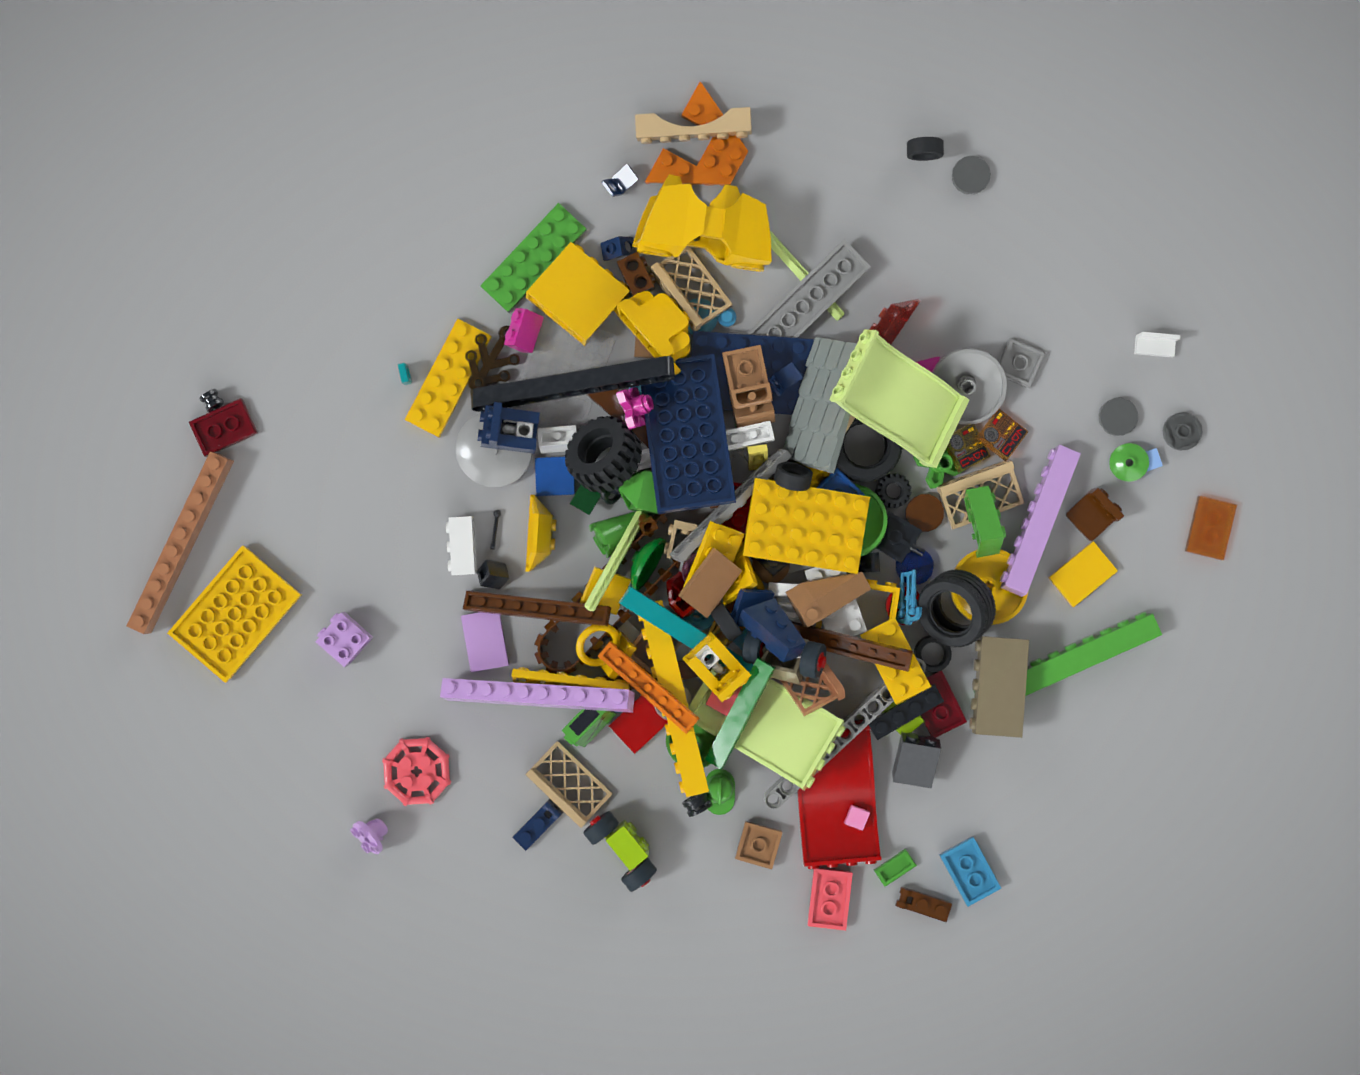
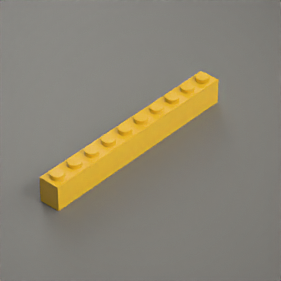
M662 600L655 601L656 603L664 607ZM638 616L639 622L643 621L645 627L641 629L643 639L648 640L649 643L646 651L648 659L653 660L654 666L651 667L653 678H657L663 687L689 708L672 637ZM667 718L668 724H665L667 736L671 735L673 743H669L672 755L676 754L677 762L674 763L676 774H681L682 781L679 782L681 793H685L686 797L709 792L694 727L686 734Z

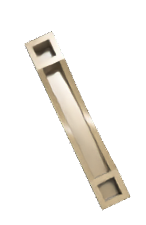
M731 108L718 119L698 126L672 124L654 113L635 114L636 139L638 142L641 141V144H651L655 140H660L661 143L672 142L671 139L687 142L691 140L690 138H698V140L704 141L709 140L710 137L728 139L729 136L734 135L737 138H746L752 134L751 108Z

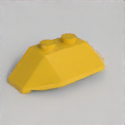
M530 495L525 572L534 570L551 554V550H555V539L552 538L553 531H556L557 520L553 519V514L536 495Z

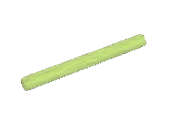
M770 231L771 249L801 281L809 274L808 271ZM835 302L827 309L837 321L845 314Z
M639 510L634 514L585 603V608L589 611H595L640 529L638 525L640 523L639 516L644 512Z

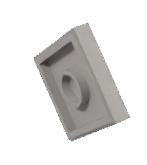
M1010 338L999 363L1005 372L1006 379L1030 389L1046 353Z

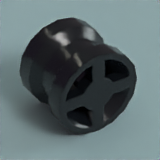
M216 389L207 391L199 398L206 405L205 409L207 412L216 410L224 404L223 399L219 398Z

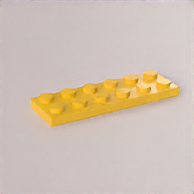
M457 318L405 420L440 438L471 376L469 363L465 359V353L470 350L477 353L475 361L478 365L481 356L478 345L475 343V336L484 334L487 337L486 347L492 336ZM479 336L477 338V341L479 343H483L484 338L482 336ZM470 352L468 359L473 360L474 354Z
M524 667L513 669L511 675L514 683L630 690L629 683L620 679L608 681L603 677L592 679L587 678L585 675L568 676L564 672L553 674L546 670L530 671Z

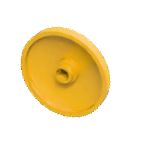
M1000 549L999 554L977 558L975 553L977 550L964 556L954 570L970 572L984 581L992 592L996 605V614L992 625L1004 623L1020 612L1026 602L1028 593L1021 597L1000 588L1002 584L1000 578L1009 566L1007 564L1010 556L1008 552ZM951 592L957 609L966 618L972 620L971 608L967 601L959 594Z

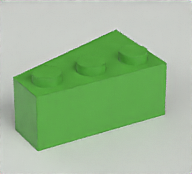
M989 486L967 489L964 501L968 520L972 523L974 530L972 539L977 540L978 549L975 552L976 557L999 554L1003 540L1006 537L1005 527L1000 524L1001 515L999 509L995 507L996 499L994 492L990 491Z

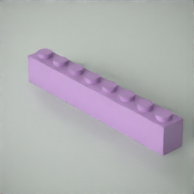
M1058 445L1050 450L1047 457L1049 463L1047 466H1044L1041 472L1042 481L1037 484L1034 490V494H1036L1035 499L1028 506V517L1024 518L1020 528L1023 530L1014 542L1016 548L1007 560L1009 566L1000 578V582H1002L1000 588L1021 597L1027 595L1081 453L1062 445Z

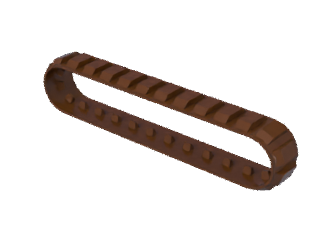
M667 513L655 514L653 516L656 520L655 523L657 524L660 521L664 524L668 520L665 516ZM641 529L639 531L642 535L638 539L634 538L627 553L632 548L636 551L641 548L638 542L645 536ZM654 532L648 534L647 536L651 538ZM625 557L621 562L623 565L627 562ZM671 557L674 563L667 571L662 567L657 571L661 577L654 584L647 582L644 585L647 591L643 595L648 593L651 596L659 588L656 583L660 579L665 582L672 575L669 570L673 566L679 568L681 562ZM579 591L571 600L581 603L580 600L583 593ZM620 609L617 613L620 618L611 626L618 630L616 624L619 621L624 624L632 616L629 612L630 610L628 609L625 612ZM550 620L544 626L547 631L544 634L539 633L534 645L538 646V652L534 653L538 664L543 663L546 666V671L549 673L557 674V672L563 671L569 674L577 670L576 664L578 662L581 665L584 664L580 659L574 664H571L569 660L564 662L565 667L563 668L558 667V662L553 660L552 663H549L546 659L549 657L547 651L543 652L542 646H547L549 640L545 637L550 631L556 633L559 630L557 624L560 622ZM605 632L599 639L594 636L590 639L592 646L585 652L588 657H591L589 654L591 649L597 651L605 643L602 640L605 635L609 638L611 637L608 632Z

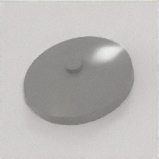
M976 348L954 350L945 355L932 370L933 374L945 381L961 396L969 399V403L958 424L972 425L987 420L998 411L1005 399L1007 391L1005 372L1000 363L991 354Z
M481 413L471 417L458 434L456 441L458 463L463 472L480 485L487 487L509 485L526 472L533 454L480 447L481 441H477L478 430H483V422H480ZM501 423V431H502L503 424H504V426H505V425H507L506 423ZM525 427L518 430L523 436L529 434L528 429Z

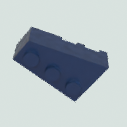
M775 598L742 609L737 624L740 627L744 626L751 632L752 637L758 638L766 644L765 647L783 663L800 657L806 642Z

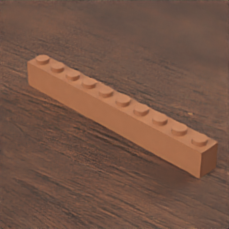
M210 451L126 625L127 627L142 634L152 633L234 463L233 460Z

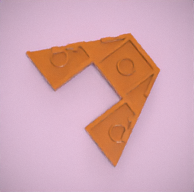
M701 82L698 83L681 117L697 126L707 124L723 116V113ZM736 135L729 136L728 139L712 137L696 166L663 148L645 183L663 184L670 174L679 176L682 184H701L705 186L731 185L748 154V150Z

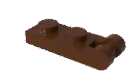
M901 887L899 892L901 895L899 900L897 899L895 906L947 923L952 907L951 902ZM908 896L913 897L911 903L906 902Z

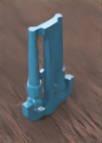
M916 570L901 573L899 611L896 613L898 623L911 625L914 621H918L922 615V607H916ZM904 577H907L906 596H905Z

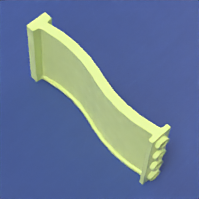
M864 329L829 400L837 403L856 419L907 450L920 460L919 463L923 466L937 468L969 403V399L961 396L938 376L899 352L880 337L877 330Z
M711 669L710 672L715 676L717 673L714 672V669ZM770 679L734 748L805 791L807 787L810 788L814 783V774L817 770L820 771L825 764L823 759L827 753L831 754L835 747L833 742L837 736L841 737L846 727H844V720L839 719L823 708L803 716L785 687ZM703 682L689 705V709L700 718L695 725L716 737L727 716L706 705L712 691ZM803 698L802 705L805 709L813 704V702Z

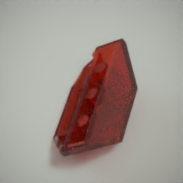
M915 299L891 304L888 309L884 307L878 315L881 319L877 324L873 323L869 330H877L879 332L878 335L892 345L921 301Z

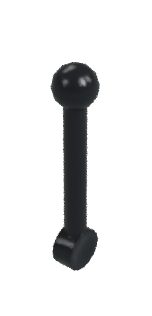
M495 510L493 513L495 520L491 542L492 550H495L498 519L501 516L499 510Z

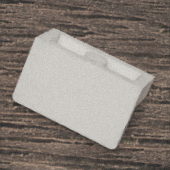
M1141 332L1135 338L1134 354L1172 358L1175 355L1176 341L1180 340V335Z
M576 425L538 428V442L541 454L559 453L568 450V442L572 440V435L575 432L577 433Z

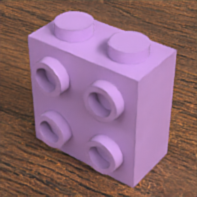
M341 612L340 614L336 613L330 619L331 624L327 629L324 627L317 634L319 638L315 642L343 667H347L372 640L373 636L347 613Z

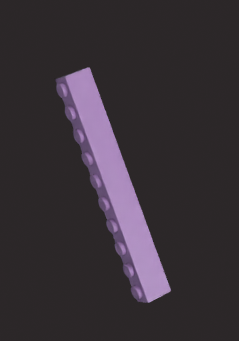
M442 678L440 697L448 701L633 713L635 693L628 689Z

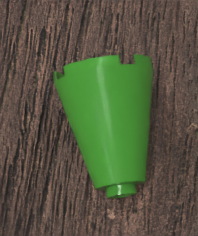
M635 512L597 521L589 525L590 532L594 531L595 533L593 539L603 555L606 554V558L612 556Z

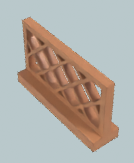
M827 663L819 677V684L809 682L810 677H806L805 681H801L800 685L803 686L802 693L793 692L792 688L795 683L780 680L803 716L812 713L835 699L840 701L845 698L844 687ZM806 688H817L815 696L805 694ZM820 689L828 690L831 694L826 698L818 697ZM803 698L814 700L813 704L805 709L802 705Z

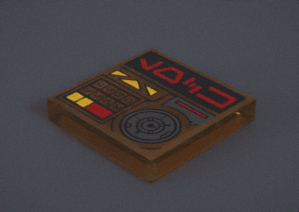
M998 409L975 438L1006 462L1029 431L1001 409Z

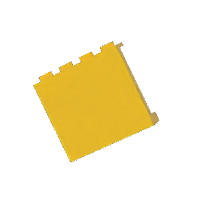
M570 242L526 291V298L581 344L586 346L591 336L617 308V304L623 301L624 298H628L630 290L626 283L614 278L610 270L603 269L594 257L586 255L581 246Z

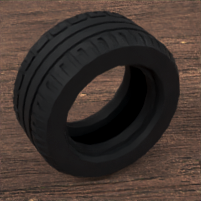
M855 418L845 436L852 427L863 425L864 423ZM882 435L885 443L882 458L875 465L865 467L857 465L849 459L845 453L844 436L836 468L843 472L850 480L858 482L875 481L894 469L901 457L903 448Z
M948 570L935 577L924 586L917 601V607H922V615L919 620L923 628L933 639L950 647H965L977 641L992 626L996 614L995 600L990 589L979 577L963 570ZM943 592L959 594L967 601L972 612L971 624L961 625L953 622L946 616L941 606V595Z

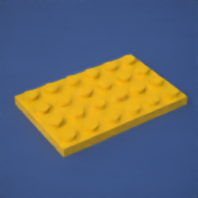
M754 478L742 556L858 574L870 497L810 487L805 491H793L777 485L776 481Z
M242 545L167 634L223 682L227 683L302 594L246 546Z

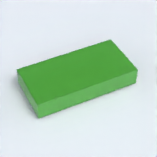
M903 849L875 868L874 872L884 887H886L917 865L907 850Z

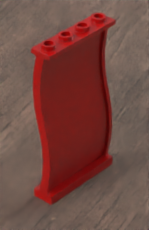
M854 720L855 724H860V723H862V721H863V720ZM867 725L813 776L815 781L810 788L807 787L805 791L801 788L797 790L803 865L808 867V869H818L820 865H827V867L833 868L843 863H846L847 866L858 865V862L876 864L877 861L882 860L877 826L870 728ZM845 728V730H844L843 734L841 735V737H846V736H848V734H849V729H848V728ZM851 805L870 812L863 831L844 823Z

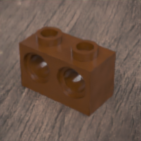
M635 252L617 261V265L632 296L643 291L650 292L654 290L653 284L656 281L652 273L648 274L645 268L648 264L643 255L639 256L638 252ZM631 262H636L639 266L636 270H630L628 265ZM639 279H644L647 284L645 287L640 288L636 285V282Z

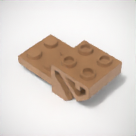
M761 345L723 352L722 356L736 428L766 421L774 423L775 414L771 402L772 393L768 383Z

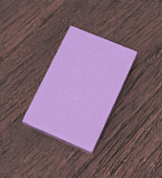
M481 612L462 615L461 620L471 672L509 666L501 616L499 614Z

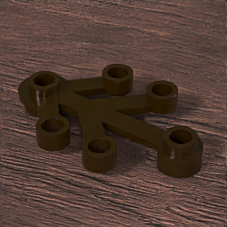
M502 326L499 329V339L490 355H488L486 347L487 337L484 334L475 336V343L478 345L483 366L479 372L475 361L477 359L475 351L470 350L465 353V359L468 361L471 376L468 379V386L471 390L485 387L487 384L498 381L507 382L510 379V373L506 370H502L496 375L487 376L490 369L506 365H517L520 362L517 354H511L506 358L496 360L504 346V331L506 329L509 330L510 326ZM479 336H482L484 338L483 343H479L477 341V338ZM470 352L474 354L473 360L468 359ZM512 356L517 358L516 363L510 361ZM503 372L507 374V378L505 380L501 378V374ZM476 379L481 380L480 386L475 385Z

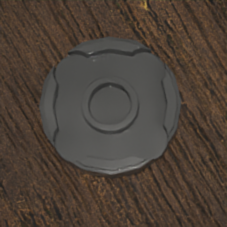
M972 155L963 157L956 163L952 171L954 186L963 194H978L986 188L990 181L991 173L989 166L980 157Z
M1113 398L1107 401L1099 412L1100 425L1104 431L1113 436H1123L1131 432L1138 422V411L1135 405L1130 400L1124 398Z
M1186 412L1176 413L1169 417L1164 423L1162 430L1163 438L1167 445L1179 451L1195 447L1203 433L1202 425L1198 418Z

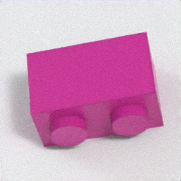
M515 308L511 316L509 330L505 335L504 345L522 353H533L544 317L528 309Z

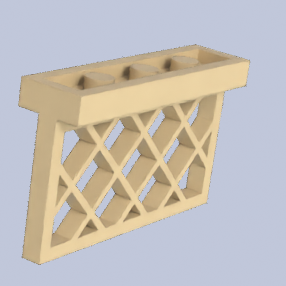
M686 246L678 257L671 256L659 264L657 262L651 266L650 273L653 274L655 281L664 293L677 302L678 308L682 312L685 311L690 318L689 326L693 331L700 330L701 326L733 305L689 246ZM687 252L691 257V263L679 261L680 256ZM667 264L676 265L675 273L667 272L664 266ZM678 265L690 267L688 276L677 274ZM692 268L700 269L702 278L690 276ZM676 278L686 279V288L678 287L676 285ZM690 280L701 282L699 291L688 289ZM703 283L711 284L713 286V293L702 291ZM687 293L699 295L698 302H689ZM701 295L712 297L711 306L699 304ZM714 298L722 299L725 305L721 308L713 306ZM698 309H709V316L702 319L698 314Z
M1008 459L949 480L936 487L938 493H940L951 529L971 523L967 519V511L958 509L961 499L964 498L963 495L967 488H977L975 485L980 484L979 487H983L986 481L995 483L991 492H995L998 485L1006 488L1002 499L995 496L996 499L1001 501L998 508H996L1000 512L1024 504L1013 470V461ZM1009 473L1011 481L1007 487L999 482L1003 475ZM1010 490L1016 493L1018 501L1013 503L1005 501ZM951 494L959 496L955 506L948 504L946 496ZM956 510L965 514L962 521L954 523L953 520Z
M558 741L525 774L580 828L586 824L612 795ZM556 747L563 751V760H552V751ZM565 754H566L571 760H566ZM550 755V760L544 761ZM552 762H563V774H552ZM566 762H574L577 765V773L566 774ZM541 763H550V774H541L536 768ZM577 775V787H566V776ZM579 775H588L591 778V787H580ZM544 776H550V782ZM552 776H564V787L555 788L552 785ZM601 788L606 793L602 800H593V789ZM577 789L578 801H569L566 798V790ZM580 789H591V800L580 801ZM572 803H578V809ZM580 803H591V811L587 816L580 812Z

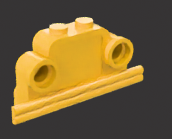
M643 291L617 304L614 312L654 358L670 356L676 361L678 358H684L690 353V338L688 335L690 318L685 311L682 312L678 308V304L673 298L664 293L653 296L652 293ZM674 363L675 375H677L681 370Z

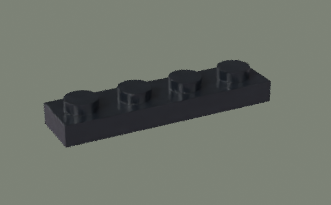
M932 684L931 688L880 714L868 726L876 740H879L944 702L935 684Z

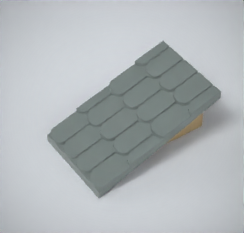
M815 337L805 365L807 369L799 388V398L789 423L790 430L783 446V450H787L791 455L787 460L788 462L834 474L845 433L855 417L829 399L857 343Z

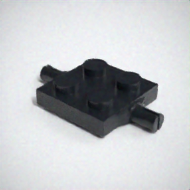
M888 511L886 532L876 549L901 564L911 552L922 557L926 551L916 545L922 530Z

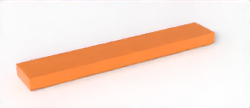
M612 641L598 655L601 660L684 733L687 734L700 719Z

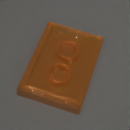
M1198 496L1185 552L1224 561L1237 505Z

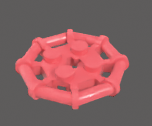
M430 737L400 739L399 743L382 760L384 764V788L397 797L404 806L433 804L442 791L451 784L449 754H446L432 742ZM422 746V750L411 752L409 747ZM429 748L439 758L434 760L426 753L427 749ZM402 750L405 752L406 755L400 762L394 760ZM441 763L442 776L437 775L436 764ZM391 766L397 767V779L392 780ZM415 766H418V769H422V773H419V776H415L412 773ZM434 780L438 781V786L431 792L428 787ZM400 782L408 790L406 795L395 786L397 783ZM413 791H424L425 796L411 797Z

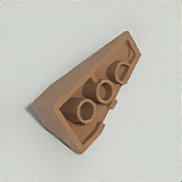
M858 572V574L852 573L803 582L785 593L803 627H810L871 590V587L863 572Z

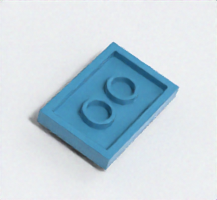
M973 836L939 854L967 907L1002 889Z

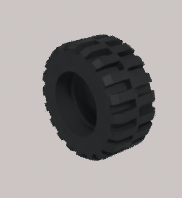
M600 416L596 420L591 419L587 421L586 425L579 427L580 430L572 435V440L567 444L568 450L565 451V464L569 473L585 489L591 492L604 493L606 490L608 492L615 490L617 486L621 487L626 480L629 481L632 478V473L638 469L637 464L641 462L642 446L637 435L632 430H629L627 424L621 419L613 416ZM611 447L607 455L596 462L598 456L604 450Z

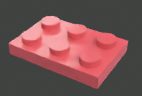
M826 868L813 869L808 926L846 931L852 871Z

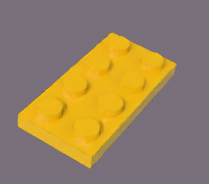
M710 521L683 588L713 548L717 549L733 563L745 534Z
M895 617L860 635L862 639L912 651ZM914 653L908 672L875 664L896 705L931 688Z

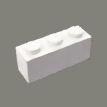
M449 517V522H446V533H449L450 541H447V552H450L451 560H448V571L452 575L477 574L474 517Z

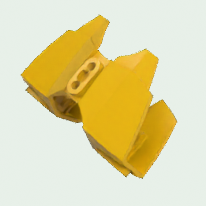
M670 174L658 194L649 198L637 227L632 247L637 248L639 253L662 257H678L686 246L702 248L709 252L716 262L730 265L732 268L763 272L764 266L772 262L771 236L766 204L747 194L742 193L740 195L737 186L724 185L721 192L707 206L696 196L691 184H682L679 176Z

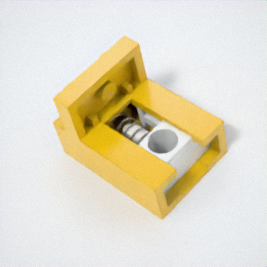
M712 632L682 658L721 702L729 699L739 686L747 683L748 678L751 676ZM711 654V658L704 661L705 656ZM721 660L726 666H721L718 661ZM711 667L717 673L715 676L709 671Z

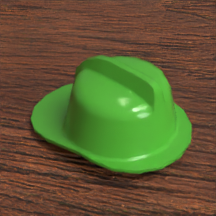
M715 769L706 777L709 788L707 798L713 804L708 810L713 814L723 815L728 813L734 806L735 781L732 774L727 770Z

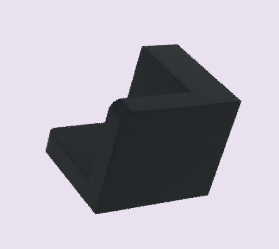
M485 560L477 570L480 586L499 590L510 579L505 563Z

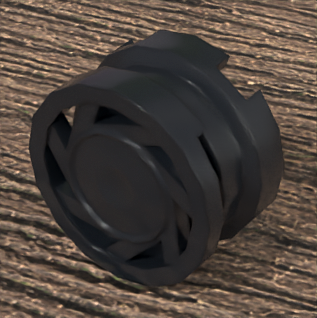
M707 792L691 796L682 802L683 807L688 810L687 814L689 817L698 815L713 805L711 800L707 798Z

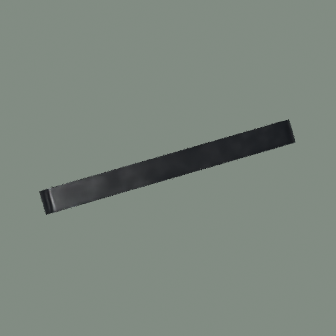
M663 356L474 388L470 391L471 409L481 412V410L485 411L486 405L493 406L494 402L502 403V407L507 408L670 381L675 378L674 360L670 356Z

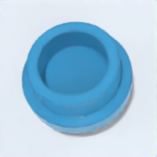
M731 308L727 309L717 316L718 322L724 327L732 326L736 321L735 311Z

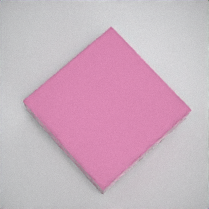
M851 805L844 823L863 831L870 812Z

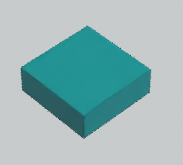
M405 363L398 364L401 382L404 385L412 384L409 366Z

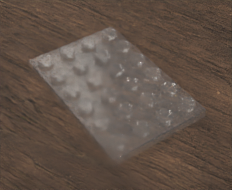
M543 313L544 319L533 353L528 354L519 381L604 367L608 363L617 335L598 328L591 336L587 345L584 346ZM586 394L509 408L540 412L538 428L576 425L578 432L580 430L579 427L586 423L593 400Z

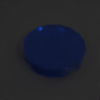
M925 551L922 557L911 552L902 564L898 561L895 562V569L899 578L901 573L916 570V585L926 582L932 576L934 561L927 551ZM904 577L905 583H907V577Z

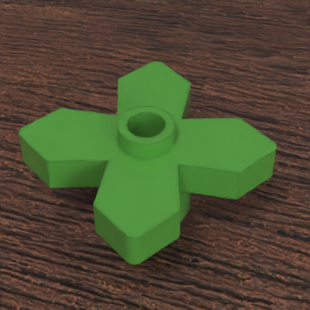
M948 443L937 468L923 466L919 463L920 460L913 456L917 466L929 468L925 480L930 489L943 484L944 473L956 476L964 471L959 461L952 459L949 455L952 448L950 443Z

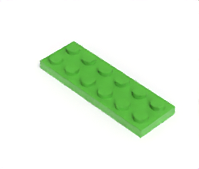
M557 203L480 285L481 288L509 313L570 242L574 244L587 229L561 204Z

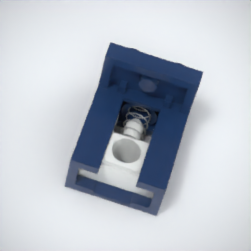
M494 402L493 406L486 405L485 411L481 410L480 422H483V430H478L477 441H481L480 447L535 454L540 412L503 408L502 403ZM501 423H506L507 425H505V426H504V424H503L502 431H501ZM525 427L529 430V434L523 436L518 430Z

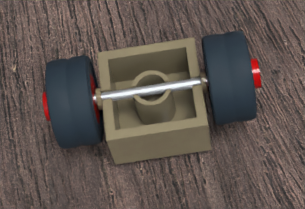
M748 631L743 643L742 658L744 662L753 665L757 658H761L776 667L771 678L800 685L803 676L814 679L820 677L826 664V646L804 639L806 644L800 657L783 663L765 647L766 644L760 639L752 637L751 632Z

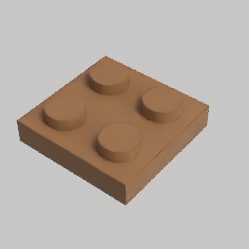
M745 821L735 859L772 870L783 832Z

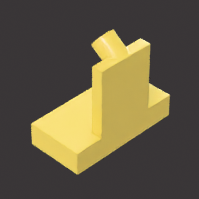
M767 444L746 447L749 471L757 470L768 459Z

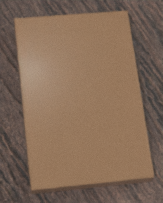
M713 548L678 596L708 618L742 570L717 549Z

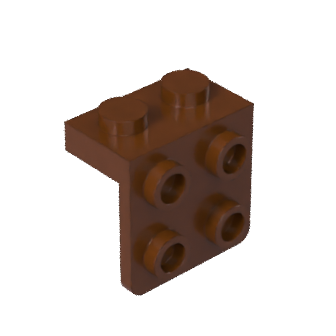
M1102 488L1091 489L1066 513V517L1089 541L1095 540L1113 522L1120 521L1124 517L1121 512L1122 508L1117 503H1112L1108 499V493Z

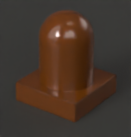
M646 513L639 516L640 523L638 525L645 536L658 529L652 516Z

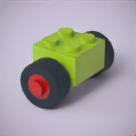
M610 811L605 812L600 817L597 815L589 822L590 825L583 832L589 842L595 845L606 838L605 841L629 869L621 878V881L629 891L633 892L647 885L651 881L650 878L656 873L657 868L647 858L649 856L648 846L650 845L643 836L640 838L637 835V829L632 822L627 823L624 820L619 824Z

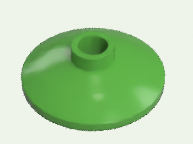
M1132 443L1123 444L1112 452L1109 461L1110 469L1122 481H1136L1147 472L1149 457L1141 446ZM1127 459L1133 460L1132 466L1126 465Z

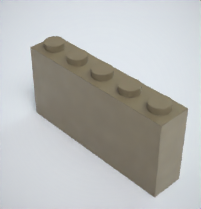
M981 636L975 641V651H978L973 666L974 671H976V679L972 681V690H975V695L971 699L973 717L970 718L969 727L972 729V733L978 735L1022 738L1029 640Z

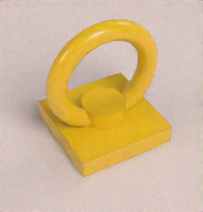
M743 550L736 555L733 562L742 572L723 596V601L727 604L737 599L740 589H752L756 586L757 589L765 590L761 579L752 568L749 557L742 556Z
M591 625L577 639V655L586 665L600 666L608 677L615 680L618 674L599 657L593 659L585 654L584 643L586 639L594 632L605 631L611 635L610 641L616 644L629 657L632 656L637 648L623 632L616 630L613 626Z

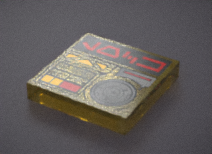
M969 424L955 431L946 448L958 473L991 456L975 424Z

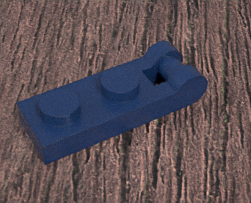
M551 799L512 837L525 851L562 815L563 811L560 808L557 809ZM547 810L552 814L550 818L545 814Z

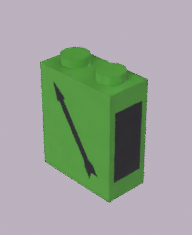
M582 709L561 730L565 734L564 739L576 747L578 745L586 747L617 714L614 711Z

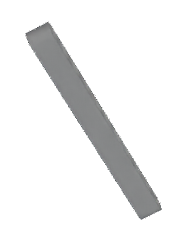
M916 658L923 672H925V662L919 658ZM884 682L843 719L844 727L849 729V734L846 737H836L833 751L831 754L827 753L823 759L825 764L894 701L892 696L888 698L883 697V691L887 688ZM872 701L877 702V708L874 711H870L868 708L869 703ZM861 714L863 716L862 723L855 724V716ZM781 777L764 793V801L769 808L777 809L800 787L792 783L791 789L784 790L782 785L788 780ZM772 794L778 796V800L775 803L768 802V797Z

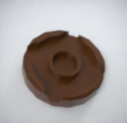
M920 494L908 502L905 509V517L908 523L921 529L922 532H929L936 529L942 523L944 508L935 496Z

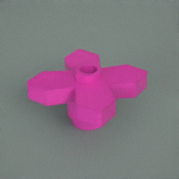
M637 387L616 392L619 404L623 407L628 429L631 430L646 425L645 414L650 413V410L654 409L653 400L650 395H640Z

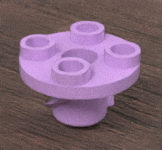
M375 819L367 824L357 821L353 824L350 831L354 837L361 841V847L366 853L379 854L383 850L380 840L382 841L383 836L388 833V828L382 820Z

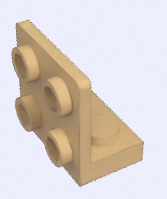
M675 520L674 524L670 523L668 535H671L670 543L666 542L664 554H667L668 559L671 558L670 553L673 549L677 529L680 530V534L689 535L697 528L696 524Z

